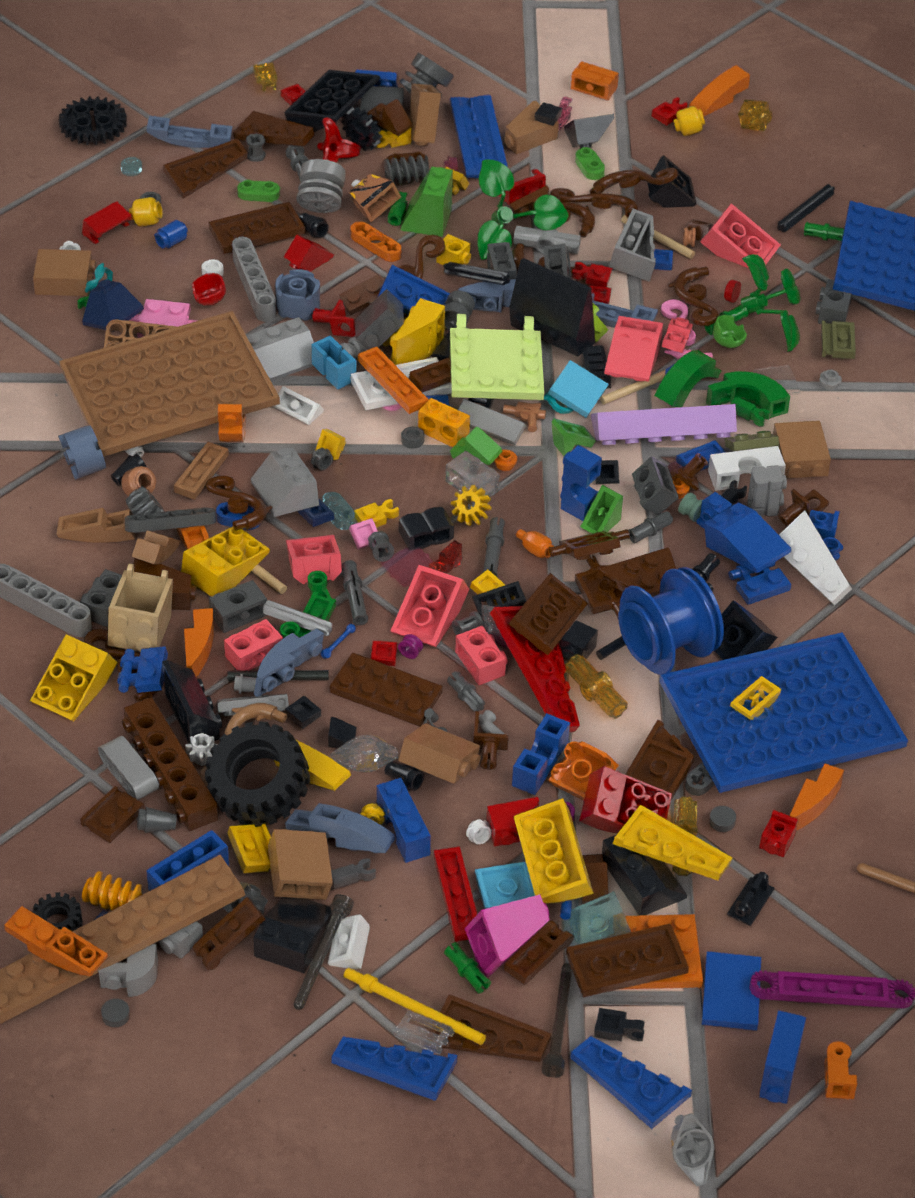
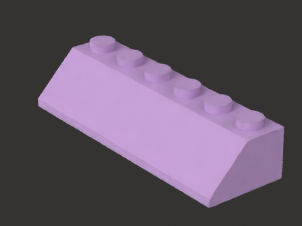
M735 404L598 412L591 414L596 441H602V445L616 444V440L625 439V444L639 443V438H648V442H661L662 437L671 436V441L685 440V435H694V439H708V434H716L717 438L731 437L730 433L737 432Z

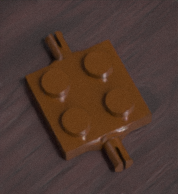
M627 529L610 533L600 531L559 541L558 546L549 547V553L551 557L568 554L576 558V560H586L591 558V554L599 553L600 555L613 553V549L621 548L620 541L629 539L630 535Z
M592 555V558L586 560L590 569L575 574V582L588 603L592 614L614 610L618 619L620 599L623 591L615 588L617 583L607 577L601 580L596 576L599 568L608 565H600L596 556Z

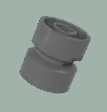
M456 290L448 295L444 305V329L450 331V328L456 327L457 314H466L467 326L475 307V301L470 294Z

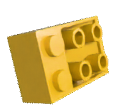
M420 298L417 304L411 307L409 316L404 320V324L400 327L399 331L392 335L390 346H392L390 360L395 365L424 360L432 355L444 339L445 306Z
M232 526L184 551L181 572L191 575L192 583L212 597L236 587L269 554L270 549L243 529L236 531Z
M66 634L30 701L74 722L106 685L118 662L107 652Z

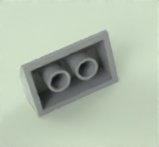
M300 317L246 335L270 381L313 367L312 344L314 341L310 330Z
M293 447L282 448L279 451L270 453L251 478L252 485L266 506H272L270 512L273 517L319 505L317 481Z

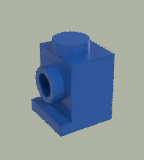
M714 492L702 500L700 518L697 519L696 523L704 528L705 522L727 510L733 504Z
M810 510L809 518L822 540L827 537L835 538L840 511H835L832 514Z

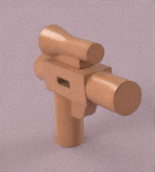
M518 401L517 406L504 404L503 413L515 415V417H519L522 421L527 422L529 432H535L537 430V420H545L546 410H541L542 403Z

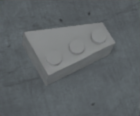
M632 209L614 248L609 267L650 282L656 264L654 258L655 244H653L654 223L652 215Z

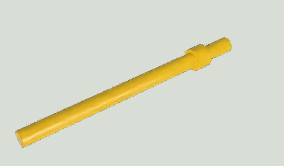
M349 967L344 972V978L360 985V989L368 993L375 992L479 1045H482L486 1039L485 1034L378 982V979L370 974L363 975Z

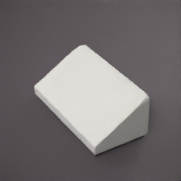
M282 386L278 393L280 404L272 406L308 425L324 411L320 404Z
M361 914L337 919L328 959L330 966L361 969L370 925Z

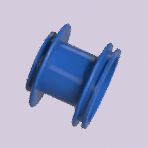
M681 567L667 570L660 582V594L653 597L646 590L638 586H629L622 592L618 620L623 640L632 656L651 672L658 675L670 673L675 663V650L684 647L692 655L705 658L721 646L724 627L719 605L708 584L693 569Z

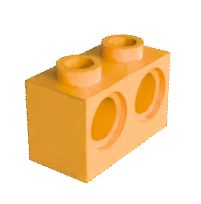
M430 398L418 411V428L422 429L425 435L454 447L462 437L465 438L470 433V415Z

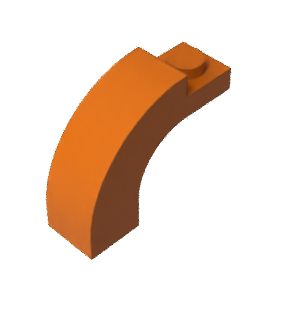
M218 404L219 441L244 442L246 414L243 415L242 404Z

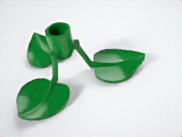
M485 159L482 161L479 173V186L482 192L489 197H497L501 194L499 204H497L498 209L492 213V220L485 222L478 232L477 245L481 260L487 259L488 244L509 242L511 247V234L508 230L503 229V226L511 222L512 219L535 215L534 225L546 231L554 230L566 222L568 219L567 210L560 200L552 195H542L537 198L534 203L535 211L513 214L509 207L503 206L505 199L504 191H509L514 186V176L511 170L496 160Z
M756 254L743 257L742 260L748 265L758 289L751 292L749 296L741 298V304L747 308L748 314L754 312L757 315L762 313L780 314L787 342V352L792 351L800 340V332L793 315H789L787 310L764 309L768 305V299L784 293L787 294L790 304L796 305L800 302V291L795 284L792 272L787 268L781 271V281L785 289L765 296L763 293L760 294L761 291L767 289V280L769 279L764 260Z

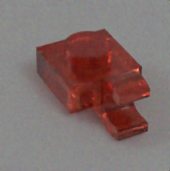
M456 540L451 542L439 553V559L430 563L428 568L446 574L453 568H457L463 558L462 544Z

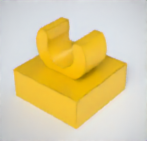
M453 170L452 194L456 195L459 192V188L466 190L469 185L464 174Z
M327 428L322 429L315 450L320 448L329 449L333 460H337L341 451L344 450L346 438Z

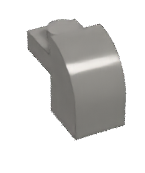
M152 944L127 957V963H115L99 970L101 988L112 990L127 988L128 997L138 996L148 991L157 978L158 956L156 944Z

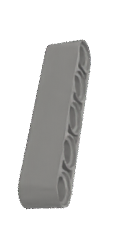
M247 237L235 238L232 242L233 262L256 318L262 322L272 321L276 317L275 295L253 243Z
M0 564L1 598L75 637H85L92 630L90 609L86 605L9 565Z

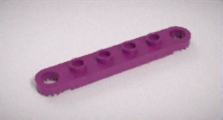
M760 970L758 973H754L749 985L751 993L755 997L764 1000L904 1009L910 1007L915 998V987H912V984H909L907 980L905 982L903 979L899 981V979L888 980V978L786 971H778L777 973L767 972L766 970L762 972ZM766 981L771 987L766 990L763 988L762 990L757 985V982ZM902 990L907 993L908 997L904 999L901 997L899 999V996L896 997L897 995L894 991Z

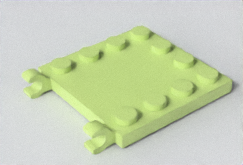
M457 314L456 328H450L451 397L544 400L541 331H534V316H524L523 330L468 329L466 328V314Z

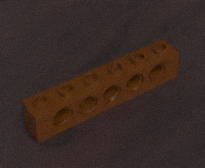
M150 697L124 707L123 728L127 734L131 733L135 749L137 751L141 750L144 762L153 770L159 787L162 786L165 790L166 801L169 805L173 804L175 807V814L179 823H184L190 832L218 821L217 803L153 698Z

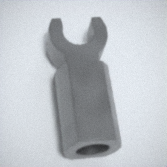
M365 858L360 860L357 865L351 864L331 870L333 881L331 889L334 890L357 883L361 879L370 881L376 878L375 869L365 870L370 868L371 860Z

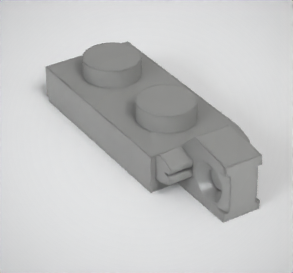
M285 693L261 695L259 697L247 696L218 699L217 710L218 712H223L224 716H232L235 714V712H232V708L245 707L255 703H267L276 706L279 711H284L289 706L288 696Z

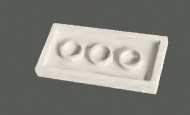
M434 357L396 366L409 379L411 371L438 362V359ZM368 371L351 374V383L365 410L399 404ZM451 383L423 392L425 396L450 394Z

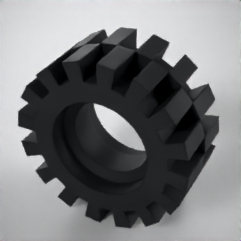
M55 892V897H51V893L47 894V900L41 897L38 900L39 904L35 903L33 906L34 911L32 912L46 921L55 914L68 916L66 920L60 923L49 922L60 930L66 927L70 931H74L83 926L81 906L79 902L77 903L75 897L70 899L67 893H64L63 897L60 896V892Z

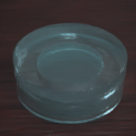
M135 157L125 158L121 162V171L126 176H137L142 172V162Z

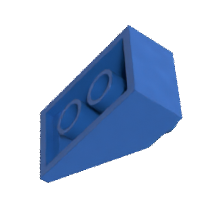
M739 502L704 523L707 548L755 573L760 572L791 552V547L755 510Z

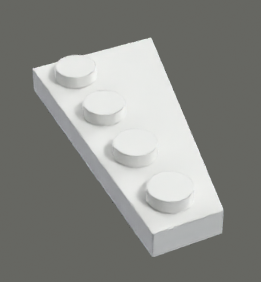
M804 510L779 534L791 547V552L784 556V558L835 606L852 588Z

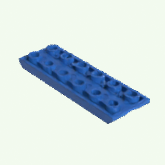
M481 95L472 98L450 97L449 102L466 178H479L482 161L485 159L499 161L508 167L491 95Z

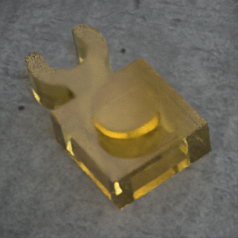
M274 64L253 65L257 84L261 83L262 91L266 92L267 86L277 90V73Z

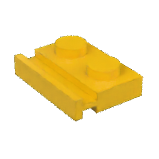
M254 824L230 826L227 834L242 872H266L271 869L268 852L271 836L266 824H262L261 827H255Z

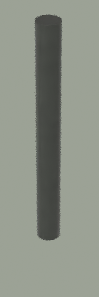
M295 670L291 680H329V670ZM227 671V680L235 681V676H240L241 674L245 677L257 678L258 671Z

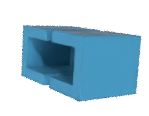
M331 335L312 344V365L323 376L326 375V379L337 389L351 384V374L356 373V360L345 349L342 350V346Z

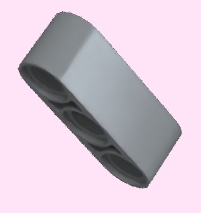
M121 735L98 747V753L102 762L129 795L139 800L159 789V783L155 774L124 736Z

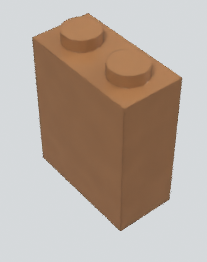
M38 249L33 276L35 295L88 296L89 292L85 293L86 284L88 281L94 280L92 273L96 269V260H92L91 250Z
M820 421L774 423L773 434L779 436L778 447L786 465L784 473L786 478L828 476L831 458Z
M425 723L404 738L399 761L455 784L462 777L465 778L470 771L477 768L481 758L478 755L480 745Z
M274 829L268 844L274 897L326 900L333 884L326 833Z

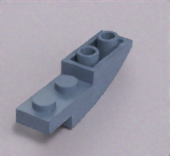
M512 279L509 284L504 286L479 282L464 286L458 290L467 292L472 296L475 301L474 310L501 312L502 307L510 306L516 280Z
M315 629L300 638L291 633L279 641L266 654L259 666L254 695L259 697L266 692L272 691L280 684L291 680L295 673V667L321 653L324 633L319 629Z
M320 803L317 804L313 811L295 809L285 823L288 830L325 832L326 838H335L336 847L347 848L348 850L386 853L395 840V834L365 816L344 808Z

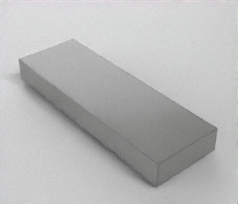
M466 399L462 401L458 408L459 411L470 415V428L474 429L477 426L486 434L515 446L526 427L524 422Z

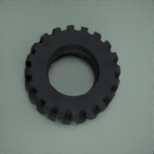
M260 721L259 725L248 722L245 723V727L239 728L236 726L232 728V733L229 735L223 734L219 738L220 743L213 745L210 750L212 757H208L205 764L208 769L205 771V780L215 802L228 818L233 821L238 820L242 825H249L252 822L255 827L262 826L263 822H269L270 825L277 823V818L281 816L285 819L291 815L290 810L292 808L297 809L301 804L299 798L306 796L308 791L306 784L310 783L308 762L298 741H295L294 736L289 731H284L281 726L273 724L270 727L268 722ZM263 758L280 762L276 776L267 785L252 790L236 786V780L240 771L250 762Z

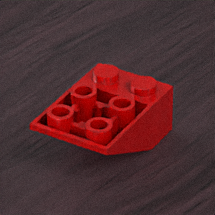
M603 766L589 776L579 822L601 831L618 834L640 805L667 820L672 793Z

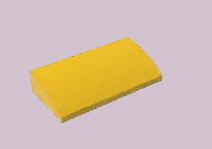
M562 798L515 815L514 820L535 896L541 895L543 903H556L593 894L571 814L565 800Z

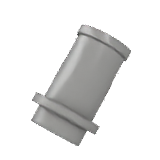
M243 674L235 676L234 691H239V694L242 691L254 693L256 678L245 677Z

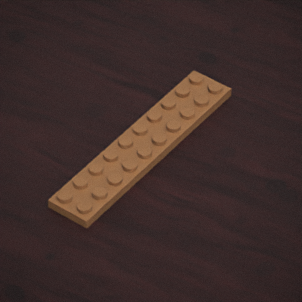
M218 855L72 932L108 953V958L93 973L95 975L99 970L122 961L245 896V892L221 855ZM33 953L1 968L0 1024L82 982L90 976L62 969Z

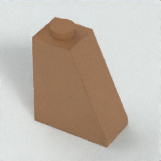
M412 83L411 139L417 145L427 146L428 143H435L441 93L432 85Z
M536 100L532 101L505 128V145L516 155L558 139V121L554 126L534 120L535 113L541 106Z

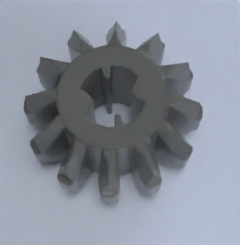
M141 486L135 489L126 499V504L134 515L165 512L159 501L145 487Z

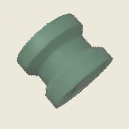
M688 493L681 500L678 512L682 515H688L690 520L696 522L700 518L702 499L698 500L695 494Z

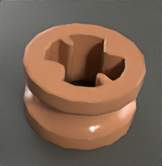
M684 227V246L691 245V247H695V228L688 230L687 227Z

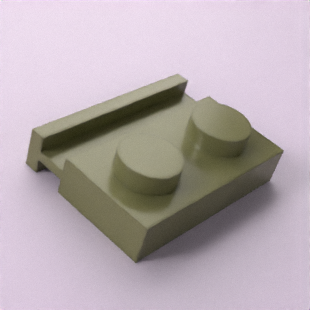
M822 320V357L832 355V358L855 359L854 322L832 321L831 324Z
M759 431L757 434L752 435L746 433L736 434L734 437L725 438V447L732 451L779 446V436L771 434V431Z

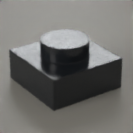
M543 102L536 111L534 120L554 126L562 115V108Z
M302 696L285 708L287 717L301 729H304L321 717V709L306 696Z

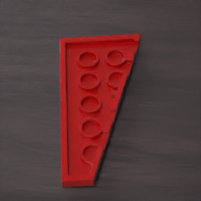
M523 606L494 607L490 615L545 714L547 713L570 722L569 732H575L580 724L575 704L569 697L568 692L571 688L569 682L565 681L564 673L566 668L559 642L549 655H546L509 625L510 621Z

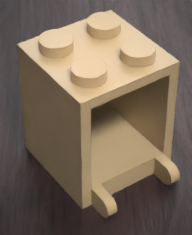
M128 564L127 570H124L109 606L108 646L133 649L141 652V649L160 647L171 619L173 579L168 578L167 570H163L161 577L134 572V564Z

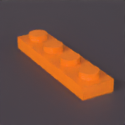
M377 346L358 354V362L408 414L420 410L428 402L429 399Z

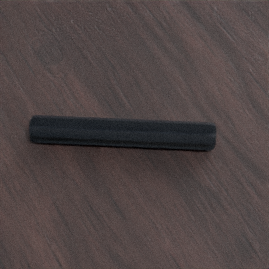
M830 184L825 185L778 222V230L782 232L788 231L834 195V186Z
M453 262L445 263L443 266L444 273L451 276L503 286L510 282V275L506 272Z

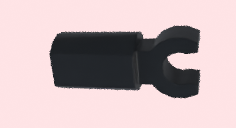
M736 480L732 481L729 488L721 494L723 498L733 505L738 502V499L744 498L747 493L746 485L742 489H736Z

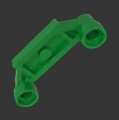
M313 571L308 575V588L310 589L311 598L303 612L328 621L336 607V599L331 598L327 590V575L322 571ZM291 621L285 622L280 626V635L283 638L291 633L300 638L311 632Z

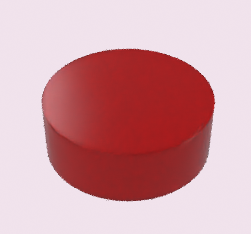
M730 280L727 283L724 291L726 301L732 303L737 301L741 292V282Z

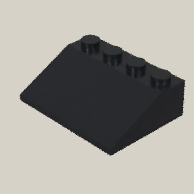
M329 69L284 112L286 120L312 127L314 132L325 128L322 122L323 118L327 117L337 122L380 80V75Z
M525 258L521 259L509 306L511 326L523 330L524 316H534V331H541V340L575 356L581 355L588 346L596 344L592 288Z

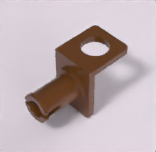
M697 453L685 466H681L673 460L668 465V469L673 481L679 478L698 491L700 488L695 475L708 462L704 456Z
M792 489V504L780 513L778 518L788 527L804 510L808 516L810 515V510L823 511L829 505V501L814 489L804 497L795 489ZM817 499L820 501V505L817 508L811 509L809 500Z
M475 711L473 743L480 745V749H482L480 766L483 769H487V762L490 760V770L497 767V750H508L509 736L507 734L478 733L479 711Z

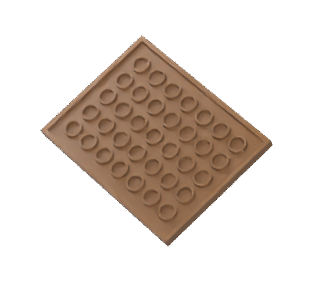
M233 311L59 361L61 371L87 426L91 425L96 435L103 457L218 423V404H242L243 415L280 404L278 393Z

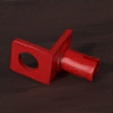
M338 300L333 310L315 308V311H313V322L330 323L333 335L356 336L354 319L346 317L343 300ZM343 323L348 324L350 330L345 331L341 329V325Z

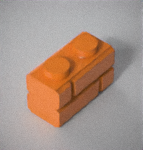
M581 61L572 72L571 89L609 100L617 90L619 73Z

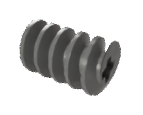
M421 155L417 156L416 162L413 156H410L408 161L401 157L399 163L396 158H392L391 164L388 159H384L385 178L393 182L397 179L399 184H402L403 178H406L407 182L410 183L411 178L414 177L416 183H418L420 176L424 179L429 172L427 155H425L424 160Z

